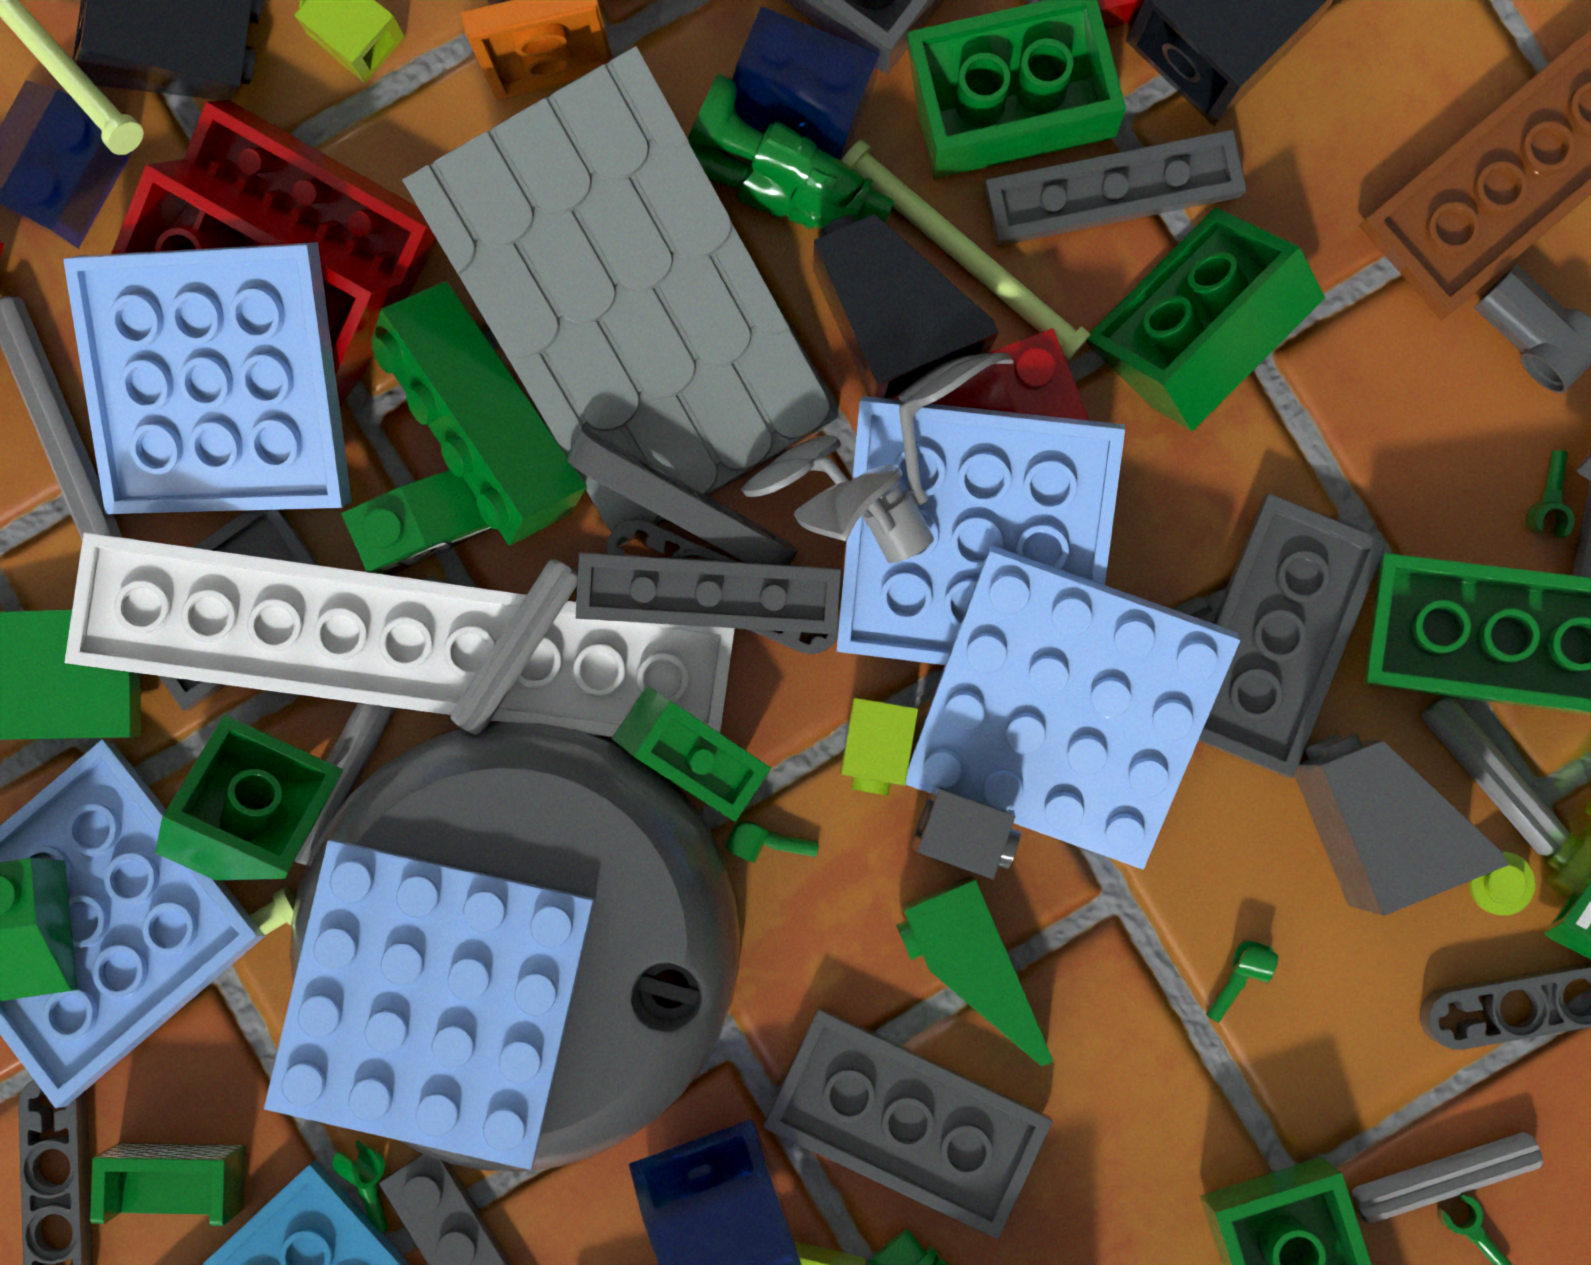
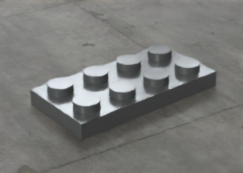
M1268 493L1263 496L1215 615V624L1238 632L1240 643L1198 742L1286 778H1294L1387 541Z
M817 1007L764 1121L763 1128L999 1240L1053 1120L1047 1114L825 1009Z

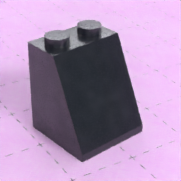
M81 0L72 60L97 86L213 100H231L239 89L240 84L249 85L252 79L256 48L246 46L249 23L258 24L264 0Z
M1144 0L1126 42L1200 114L1215 126L1319 22L1334 0Z
M856 214L840 217L825 225L821 229L822 236L814 239L813 271L868 397L890 399L899 395L922 375L944 362L965 355L990 352L999 333L994 320L877 215L873 214L861 220H858Z

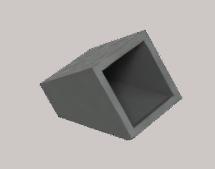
M1358 733L1341 737L1340 734H1335L1306 746L1305 753L1307 758L1300 760L1294 776L1348 906L1385 916L1508 866L1503 852L1385 741H1360Z

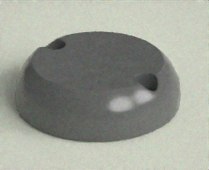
M494 721L489 722L487 727L477 735L471 734L462 728L441 733L407 749L375 771L349 795L326 825L310 854L298 886L291 921L290 962L293 984L328 840H338L595 898L536 1160L531 1170L555 1168L587 1159L622 1143L656 1120L684 1093L704 1067L722 1033L733 1002L738 976L740 927L735 892L727 864L712 831L693 803L671 780L633 757L616 742L600 735L542 723ZM665 970H676L686 977L689 986L693 988L653 977ZM661 997L667 998V999H670V1000H674V1001H678V1002H668V1001L662 999ZM401 1141L418 1152L455 1165L486 1171H531Z

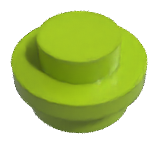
M1502 851L1508 866L1468 881V887L1474 902L1481 909L1491 914L1508 916L1520 912L1530 903L1535 892V877L1531 867L1522 857L1511 852Z

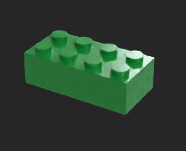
M1384 553L1378 567L1363 685L1591 716V578Z
M1323 1157L1200 1195L1222 1265H1372L1342 1172Z

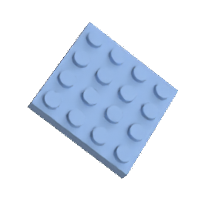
M318 242L82 255L63 259L105 514L342 508L352 502Z
M866 396L861 398L853 479L873 468L894 464L899 465L903 473L896 483H899L902 491L909 490L899 408L903 403L900 400ZM940 404L923 406L915 414L913 424L921 486L928 501L918 507L934 536V541L926 549L913 557L897 563H888L869 526L865 523L862 515L860 516L846 544L837 652L946 665L990 545L1105 585L1125 424Z
M990 545L909 760L905 785L931 793L932 788L935 787L1015 815L1014 824L1144 870L1240 643L1239 633Z
M104 739L99 741L0 826V862L25 858L64 860L66 862L77 990L0 1002V1035L55 1108L66 1107L265 937L264 933L222 880H213L155 853L161 820L166 809L114 742Z
M328 840L264 1110L531 1170L536 1160L595 898L338 840Z

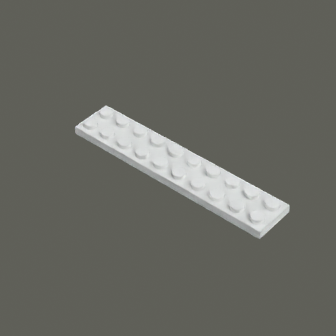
M84 532L64 663L451 715L527 595ZM567 601L491 719V721L542 723L576 729L588 734L613 737L644 689L650 686L720 733L735 628L575 619L576 602Z

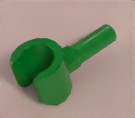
M1552 451L1543 499L1528 510L1526 524L1533 533L1540 534L1542 532L1543 518L1550 510H1553L1557 516V523L1554 527L1555 537H1567L1575 526L1573 511L1567 505L1562 504L1564 494L1562 489L1568 452Z
M748 820L737 822L725 843V847L729 852L753 863L756 862L764 845L774 850L811 857L817 856L819 842L779 835L777 832L769 831Z
M1244 941L1237 946L1232 960V972L1227 978L1228 981L1206 1012L1209 1018L1217 1023L1222 1020L1240 991L1244 989L1248 977L1264 983L1270 982L1278 963V955L1272 947L1254 941Z
M357 1140L358 1157L356 1162L354 1163L353 1160L344 1154L337 1152L333 1157L332 1167L336 1174L357 1187L368 1219L383 1233L388 1229V1225L379 1199L377 1182L385 1170V1160L381 1154Z
M1465 1194L1457 1195L1460 1200L1466 1203L1469 1209L1468 1219L1462 1224H1453L1448 1214L1444 1210L1438 1209V1219L1441 1224L1454 1233L1465 1235L1471 1243H1474L1492 1265H1512L1511 1261L1489 1237L1486 1229L1482 1226V1208L1472 1197Z

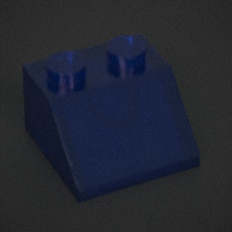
M761 6L736 64L732 79L737 89L736 113L744 122L764 134L769 124H774L777 121L801 136L808 137L817 144V148L842 161L877 80L880 54Z
M25 80L0 125V208L79 249L132 152L124 155H117L111 152L102 141V131L69 94L57 88Z

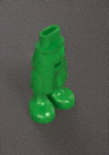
M717 73L688 136L689 144L709 181L738 189L736 197L743 204L768 212L770 215L778 217L787 216L788 220L811 230L813 228L821 230L828 223L850 214H856L858 220L875 214L885 223L895 200L871 189L873 179L866 176L863 181V176L855 169L817 148V144L808 137L801 136L777 121L774 124H769L765 134L744 122L737 115L735 109L737 94L735 83L731 78ZM725 151L752 160L750 165L744 163Z

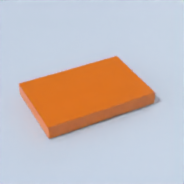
M511 0L460 12L465 35L495 98L499 100L570 84L613 59L598 0Z

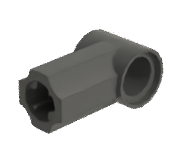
M1518 265L1512 267L1493 284L1473 307L1523 353L1520 359L1527 373L1548 390L1558 394L1565 393L1591 366V317L1576 309H1564Z

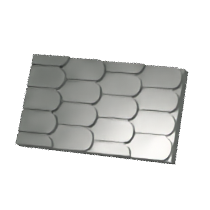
M637 46L552 93L548 98L545 97L496 125L492 130L482 133L440 157L434 163L426 165L402 179L566 456L580 432L586 430L608 440L705 495L710 496L837 422V417L823 389L730 221L727 211L693 152L684 131ZM577 470L587 485V493L611 532L615 526L625 520L636 518L651 522L657 526L667 520ZM636 530L632 538H626L621 535L617 543L621 547L646 532Z

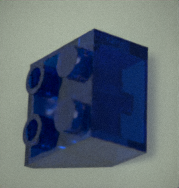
M753 1119L629 1163L643 1223L659 1265H802L768 1152Z

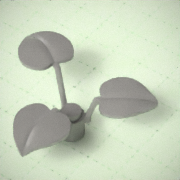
M979 353L954 358L931 369L898 395L901 403H903L899 408L909 484L908 491H902L899 483H896L903 473L899 465L894 464L873 468L849 481L835 463L827 457L841 446L838 437L821 436L802 442L785 451L766 468L754 475L742 487V492L746 497L763 496L793 483L810 470L825 472L836 485L817 494L794 512L797 522L802 527L821 535L847 541L856 522L862 515L888 563H897L913 557L926 549L934 541V536L918 507L927 502L928 498L921 486L913 424L914 416L923 406L947 395L992 364H1014L1009 353Z

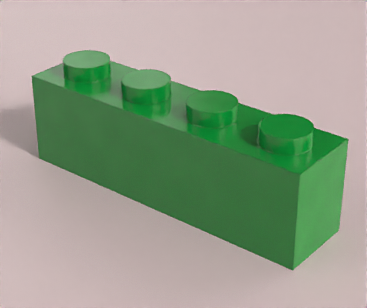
M442 282L381 308L371 339L375 359L386 373H393L406 393L409 409L415 419L422 425L427 424L441 444L442 455L448 468L454 475L464 478L476 496L478 510L486 524L492 529H498L510 546L571 515L587 485L577 470L566 461V454L448 282Z

